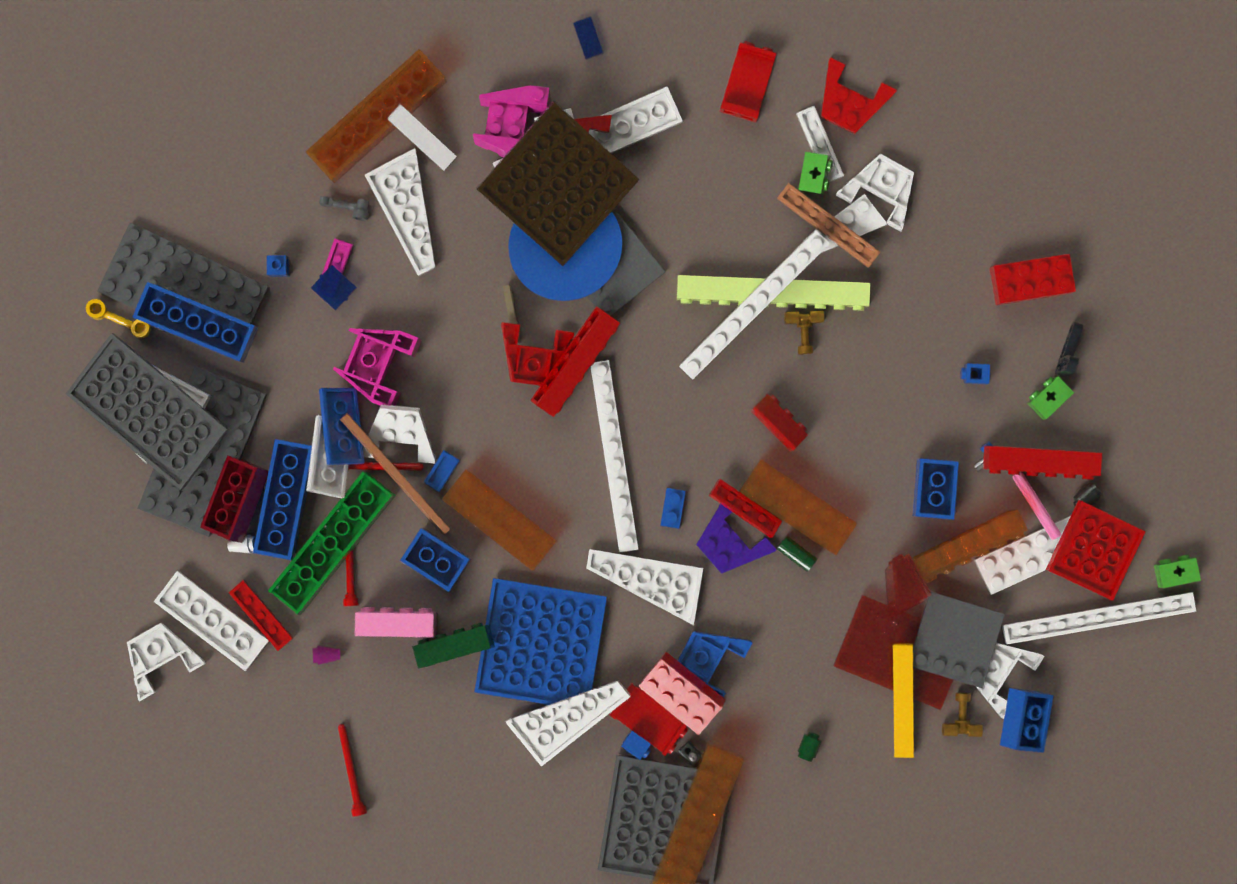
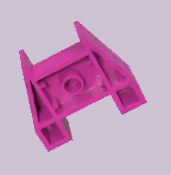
M530 85L480 94L481 106L489 107L485 135L473 133L475 145L486 150L489 149L504 157L526 132L529 112L543 113L549 106L550 89L548 87Z
M349 328L348 331L358 336L344 370L336 367L333 370L372 403L380 406H396L401 393L382 386L395 351L397 350L415 357L422 340L397 330Z

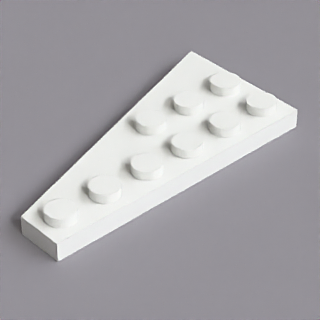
M414 148L365 174V177L417 275L421 276L436 267L417 153Z
M589 549L587 569L694 625L703 568Z
M618 680L507 719L505 722L537 762L543 766L631 695Z

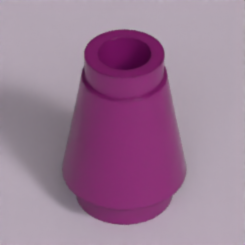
M323 646L313 648V663L320 665L340 660V648Z

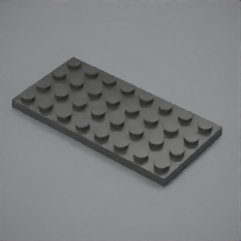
M129 223L97 292L136 309L146 283L150 282L252 324L269 287L135 224Z
M112 333L66 393L67 396L180 490L186 487L229 430L118 336Z
M194 366L188 384L211 395L205 410L229 430L183 490L178 489L153 468L137 509L210 537L211 532L200 528L226 457L228 455L239 459L242 458L266 394Z

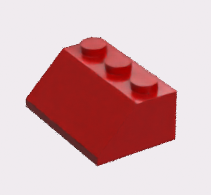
M767 394L750 411L790 452L794 451L808 436L806 433L807 428L801 422L797 424L792 419L794 415L787 408L783 410L779 406L781 402L773 394L771 396Z

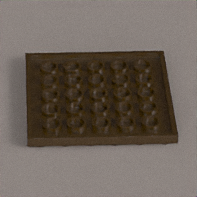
M553 101L480 183L476 190L558 263L564 266L640 179Z

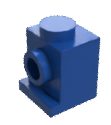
M967 363L965 368H961L960 378L964 379V384L987 385L990 383V364ZM972 371L977 373L976 378L971 377Z

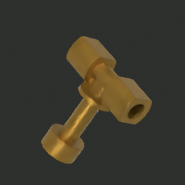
M810 311L809 314L785 312L784 323L797 324V328H801V346H798V354H813V346H809L808 327H812V323H824V311Z
M955 693V701H959V720H955V724L942 723V735L957 736L958 734H967L969 737H982L983 725L970 724V720H966L967 702H971V694Z

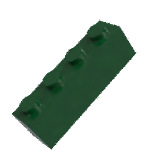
M483 623L471 625L472 629L467 631L461 628L454 630V634L450 636L443 633L436 635V640L429 641L426 638L417 641L418 645L412 646L418 669L494 648L495 645L489 625L483 626Z

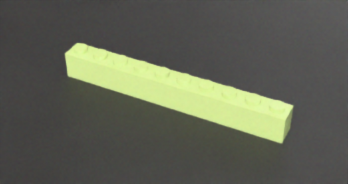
M678 275L677 300H681L682 304H692V301H700V304L710 305L711 301L719 302V305H730V302H738L739 306L765 279ZM793 280L770 304H776V307L787 308L789 304L795 305V308H807V305L815 306L814 309H826V306H834V310H845V307H853L855 311H864V308L869 307L870 283Z

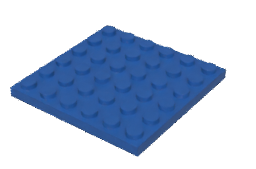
M493 578L485 625L490 627L495 647L481 651L474 692L550 705L592 690L607 596Z

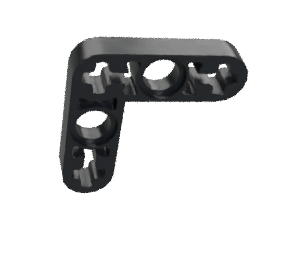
M1077 322L1071 324L1055 369V374L1066 377L1075 373L1079 358L1074 357V353L1083 330L1082 324Z

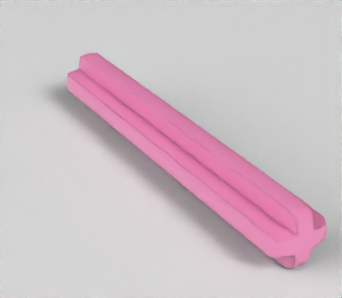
M1020 472V475H1013V480L1050 539L1055 540L1060 537L1059 529L1023 472Z

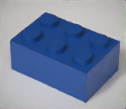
M917 459L912 516L954 520L959 462Z
M420 528L400 561L450 592L471 558L426 529Z
M1009 688L1000 745L1014 750L1044 753L1054 695Z

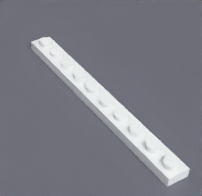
M815 229L679 367L694 379L830 243Z
M609 360L595 362L591 366L619 552L638 550Z
M1193 592L1005 624L1002 625L1005 644H1012L1196 612Z

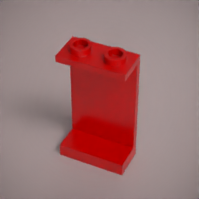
M740 42L720 112L753 122L757 121L777 54L773 52V49L768 47H762L761 49L755 47L754 43Z
M631 682L626 689L631 696L611 711L609 716L619 720L651 743L664 756L667 753L671 754L677 746L675 744L679 737L683 738L687 733V725Z

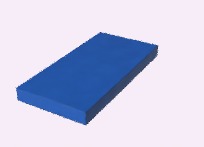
M319 389L327 465L365 463L363 445L340 420L343 416L349 414L361 428L357 389Z

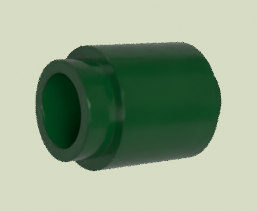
M809 732L803 735L798 748L799 758L809 762L816 758L822 743L818 734Z

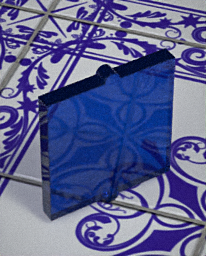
M333 265L323 275L320 274V278L311 287L335 311L344 301H348V297L357 288Z

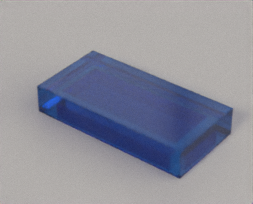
M588 17L574 22L573 25L585 60L603 54L592 18Z

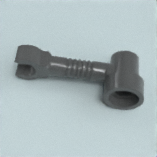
M320 196V206L354 210L353 219L368 221V200L358 199L357 203Z

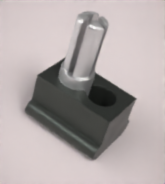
M690 741L678 750L691 765L702 756ZM690 748L691 752L686 753L685 749Z

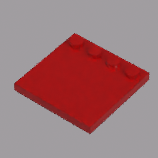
M1078 500L1045 570L1113 601L1146 531Z

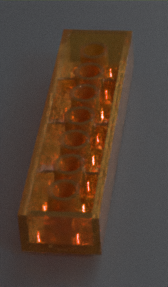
M418 49L314 143L306 153L333 183H336L396 128L387 118L399 104L412 114L447 82L445 76Z
M707 742L650 884H695L744 762L743 756Z

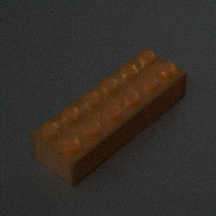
M761 459L757 462L739 490L743 495L833 555L838 554L857 525L855 521Z
M465 469L442 498L444 502L532 571H534L557 542L554 537L468 469Z
M1010 509L911 557V559L909 558L908 561L920 581L929 583L937 579V575L940 573L947 574L954 571V566L956 565L963 566L972 562L971 558L974 556L982 557L990 553L989 549L991 548L998 549L1007 545L1006 541L1009 539L1017 540L1025 536L1024 532L1028 531L1019 510Z

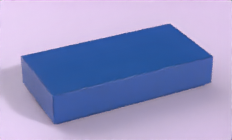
M443 450L424 483L441 492L460 460Z

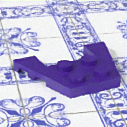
M722 504L717 508L696 544L721 574L777 550L766 537L749 549L724 520L732 511Z

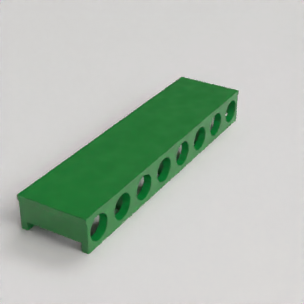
M362 471L345 493V497L339 500L269 588L268 592L286 604L295 614L301 615L396 495L368 472Z

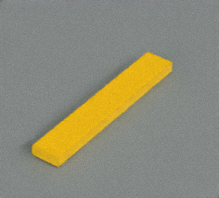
M893 644L894 757L914 758L913 644Z

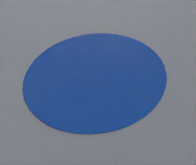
M611 211L565 265L562 266L514 223L509 236V257L517 277L532 292L551 300H576L600 289L615 272L622 253L621 230L616 217Z

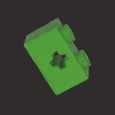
M805 152L799 190L824 194L828 190V171L831 172L833 166L831 156ZM818 168V171L821 172L820 176L816 177L815 175H813V171H817Z
M1059 376L1049 377L1043 383L1045 387L1040 391H1034L1029 396L1031 400L1027 404L1042 420L1051 416L1074 394ZM1048 393L1053 394L1051 396L1052 400H1046Z
M1189 555L1178 556V560L1171 561L1170 558L1159 560V564L1154 565L1158 588L1201 581L1197 559ZM1180 568V571L1174 574L1173 570Z

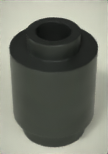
M1093 483L1085 485L1073 497V504L1076 506L1078 500H1081L1093 506L1100 499L1099 496L1102 493Z

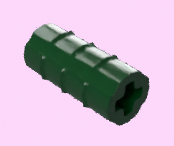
M787 535L777 547V550L806 572L817 561V558L811 552L805 550L803 546H800Z

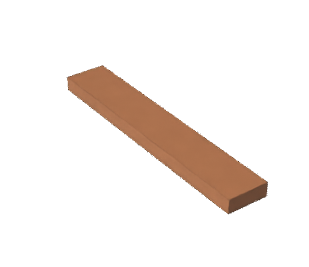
M790 183L787 184L777 197L780 202L869 268L880 254L879 250Z

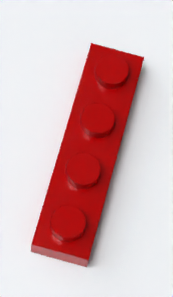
M722 479L717 480L708 495L770 538L775 535L782 523L780 519Z
M242 580L228 592L277 651L281 650L293 639L291 634L245 580Z

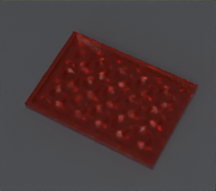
M861 595L833 666L894 691L893 644H914L921 619ZM913 667V699L941 710L953 679Z

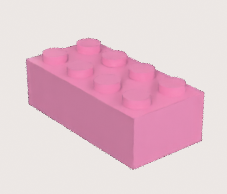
M363 607L360 611L355 612V636L434 637L436 635L437 612H432V608H421L419 611H413V608H401L399 611H394V607H382L380 611H375V607Z

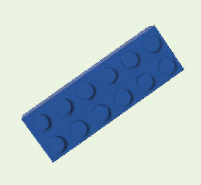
M150 282L146 283L133 314L135 319L242 363L245 362L259 328Z
M275 439L253 553L293 560L295 557L308 493L307 483L312 446Z

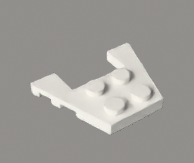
M880 154L840 189L836 196L851 204L860 187L866 189L895 206L886 224L901 232L904 226L914 172Z
M381 405L368 435L378 448L379 441L418 445V462L435 464L436 456L433 453L432 444L428 438L420 408ZM363 447L364 457L374 458L368 452V450L365 447Z
M159 623L127 642L139 701L156 693L147 674L174 658L180 656L189 673L206 664L198 654L163 623Z
M996 643L983 688H976L1002 719L1005 717L1007 700L997 695L999 689L1018 660L1036 671L1044 658L1042 654Z

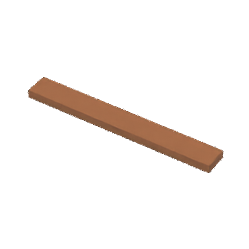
M346 414L340 419L441 534H446L450 530L447 524L350 415Z

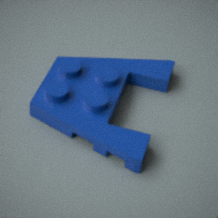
M693 631L677 661L724 698L726 692L709 683L726 649L745 658L753 642L745 639Z

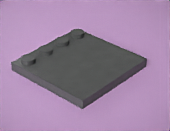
M618 213L614 214L619 223L622 235L620 261L611 278L600 289L587 296L595 307L597 306L610 316L665 273L664 269Z
M929 591L932 595L926 601L913 644V667L983 688L1005 614Z

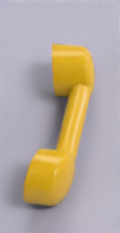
M92 299L86 304L87 314L95 320L107 318L130 328L132 334L140 339L150 334V324L138 319L133 322L108 311L107 306L101 300Z

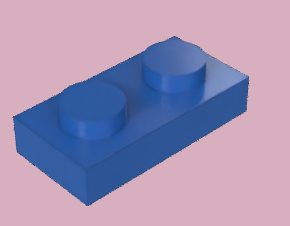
M666 488L660 526L680 528L686 491Z

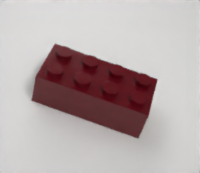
M227 455L200 528L229 541L243 543L266 483L269 470L243 459Z

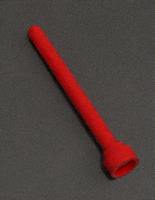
M378 462L348 465V470H384ZM392 463L398 470L421 471L424 468L421 463Z
M353 550L346 557L347 595L343 599V606H359V600L356 598V594H354Z
M340 724L338 731L354 803L352 804L351 812L352 817L367 814V808L361 802L346 727L344 724Z

